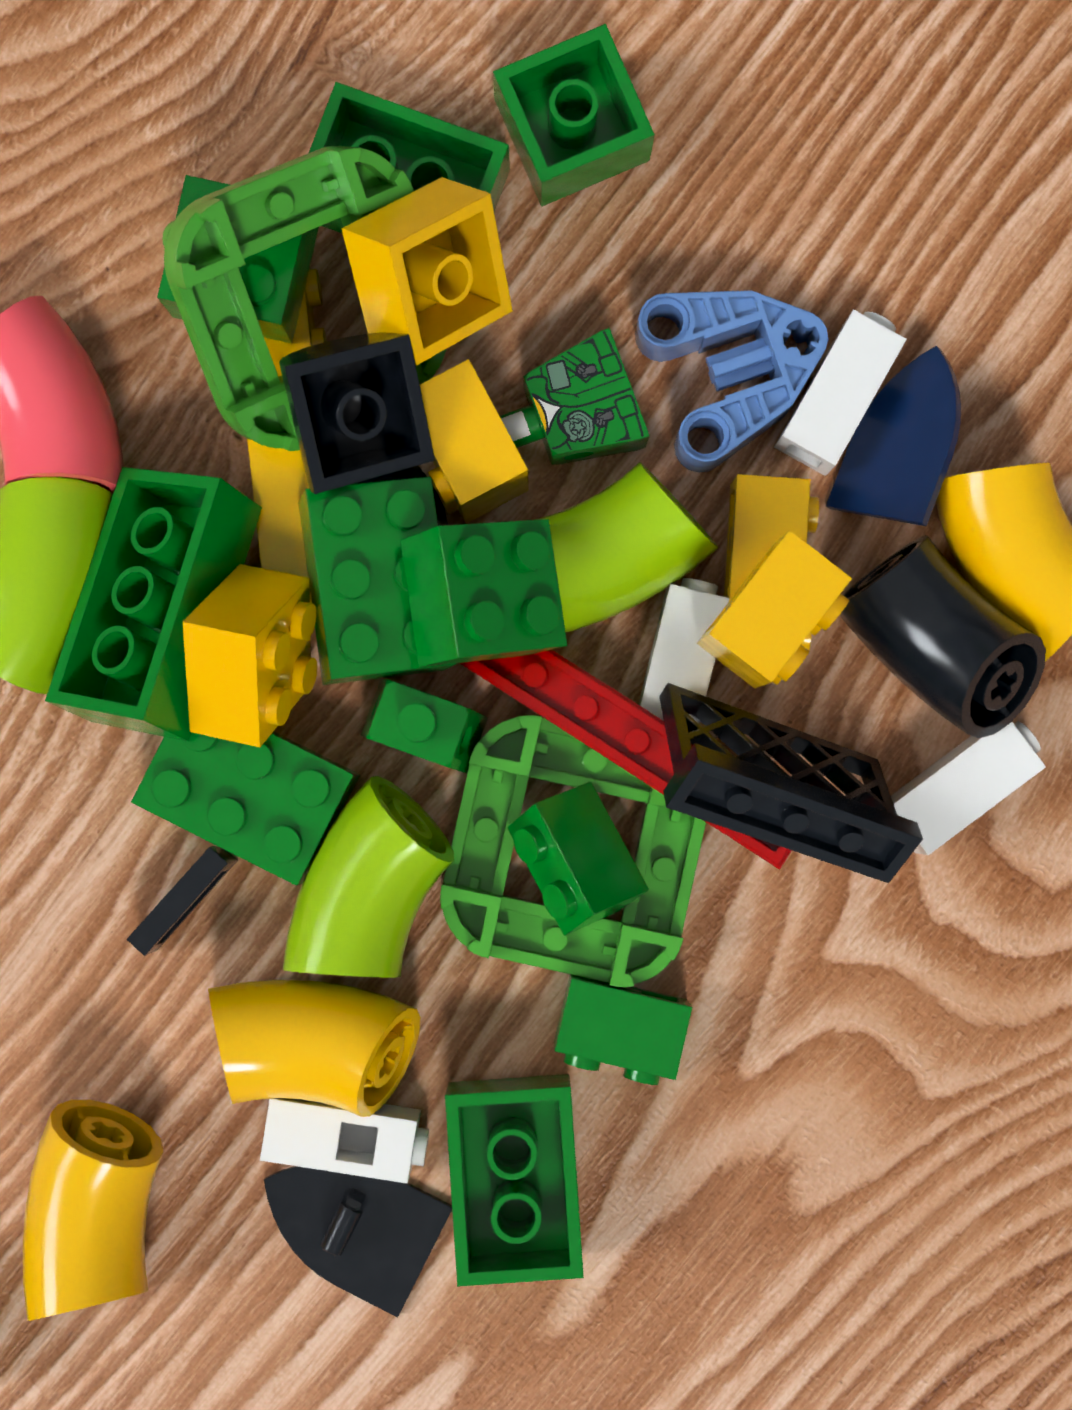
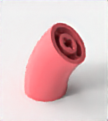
M30 296L0 313V448L4 466V486L10 482L26 478L61 477L97 484L110 491L113 495L121 469L124 467L117 421L104 384L90 356L72 329L43 296Z

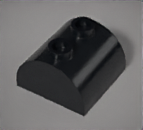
M380 332L340 338L300 349L286 355L279 361L309 490L312 493L318 494L435 461L409 334Z

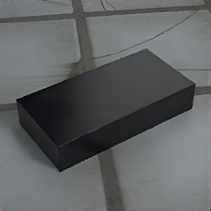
M218 846L209 847L126 940L144 956L157 951L238 860L231 853Z

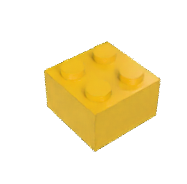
M441 177L341 228L367 333L409 334L416 366L513 311L491 193Z
M469 359L420 384L435 458L433 463L436 467L429 471L428 474L448 515L459 510L467 524L529 491L528 468Z
M789 530L770 548L697 644L754 689L772 682L777 685L781 680L786 682L810 652L801 645L810 633L815 636L821 629L826 631L848 604L849 600L841 592L852 578Z
M239 564L183 621L190 732L260 748L277 726L285 724L291 709L304 694L311 692L316 681L318 666L317 660L311 657V635L316 623V607L313 603H310L309 577Z

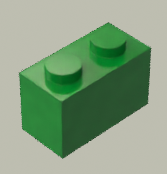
M591 782L534 803L507 827L514 840V847L518 856L527 864L542 893L547 911L555 918L564 936L619 912L649 890Z
M570 974L555 1035L554 1050L555 1052L565 1054L564 1063L585 1070L599 1071L600 1064L605 1063L624 1068L623 1077L643 1084L659 1085L660 1077L676 1080L693 1007L687 999L633 986H610L607 982Z

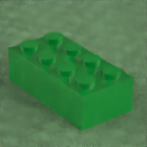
M122 467L45 701L93 723L189 742L192 732H190L183 621L239 564H245L262 507L222 478Z

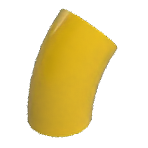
M1051 464L1017 465L945 477L936 504L948 545L962 575L1000 610L1041 637L1046 649V662L1072 635V524L1061 504Z
M268 980L242 982L208 989L216 1037L232 1104L271 1098L303 1099L342 1108L360 1117H370L382 1108L403 1078L414 1054L420 1033L421 1017L417 1008L385 995L352 986L319 981Z
M69 1100L57 1104L50 1113L38 1146L25 1208L22 1250L23 1287L27 1321L148 1292L145 1267L146 1216L155 1173L164 1151L161 1138L153 1128L133 1113L115 1105L95 1100Z

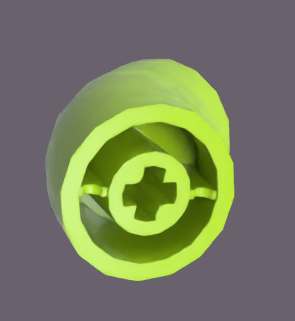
M640 462L622 478L584 502L564 511L539 518L549 519L565 632L574 631L606 620L642 603L692 571L718 549L713 539L693 516Z
M36 477L10 482L0 489V678L15 686L35 693H48L112 500V493L101 486L72 478Z
M379 776L370 777L346 804L326 833L309 865L296 899L287 935L283 963L284 971L357 977H401L403 955L416 914L439 876L454 861V851L434 820L407 793L392 782Z

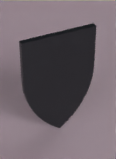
M298 1166L280 1170L264 1178L267 1199L275 1222L291 1249L303 1263L333 1285L398 1318L452 1211V1205L410 1183Z

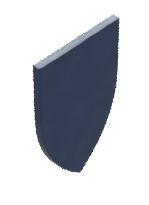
M939 347L931 348L905 366L885 385L869 405L851 438L826 507L836 511L927 526L951 463L961 424V400L956 375L950 362Z

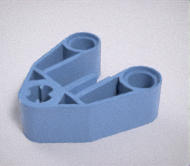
M752 290L657 294L645 302L640 310L635 340L640 352L650 360L658 362L670 361L696 351L702 353L755 335V341L706 357L711 383H714L716 391L769 374L771 379L770 381L726 395L721 401L698 408L689 413L682 421L674 443L675 455L680 464L688 470L698 473L711 471L785 417L826 350L828 343L827 328L819 317L809 311ZM666 317L675 322L679 329V334L672 339H659L651 334L647 324L654 318ZM790 335L793 336L796 343H807L808 347L803 355L800 354L797 347L786 348L785 343ZM695 428L709 429L718 439V450L708 454L697 452L688 442V433Z

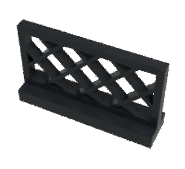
M667 683L660 694L659 699L674 772L673 777L663 790L666 808L886 883L893 879L923 840L917 822L897 815L878 759L671 683ZM690 715L695 716L705 727H702ZM744 734H746V735H748L750 738H752V739L759 745V747H757V746H756L751 740H749ZM716 738H719L738 756L735 757ZM798 754H801V755H802L807 761H809L813 766H811L810 764H808V763H807L800 755H798ZM770 757H773V758H774L782 767H784L792 776H789V775H788L782 768H780L772 759H770ZM851 773L861 776L863 784ZM823 776L828 778L836 787H838L845 794V796L839 790H837L830 782H828Z

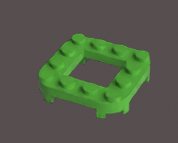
M329 146L315 150L193 201L182 210L174 221L166 226L163 232L162 240L165 248L164 267L166 277L215 404L223 419L232 429L241 436L261 445L272 448H284L288 451L300 450L282 375L278 377L239 267L246 265L244 258L341 218L343 227L413 192L412 184L405 172L395 169L385 158L373 151L347 146ZM446 349L416 366L419 385L433 378L442 363Z
M535 715L511 718L490 729L477 743L470 757L469 769L451 845L454 851V861L446 869L441 886V909L455 937L469 951L481 957L489 959V956L581 976L607 982L610 986L631 987L634 984L656 976L671 960H675L684 939L682 931L706 822L666 808L663 794L547 719ZM529 777L572 787H578L591 782L596 792L646 803L634 862L649 890L623 908L621 921L605 917L564 936L555 918L549 914L543 903L503 895L514 847V840L507 827L521 816Z

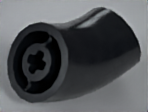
M927 535L916 539L891 555L843 594L849 602L841 612L840 617L856 636L913 693L968 735L982 738L994 735L1009 725L1026 707L1038 687L1045 668L1046 649L1041 637L1016 622L981 594L949 562Z

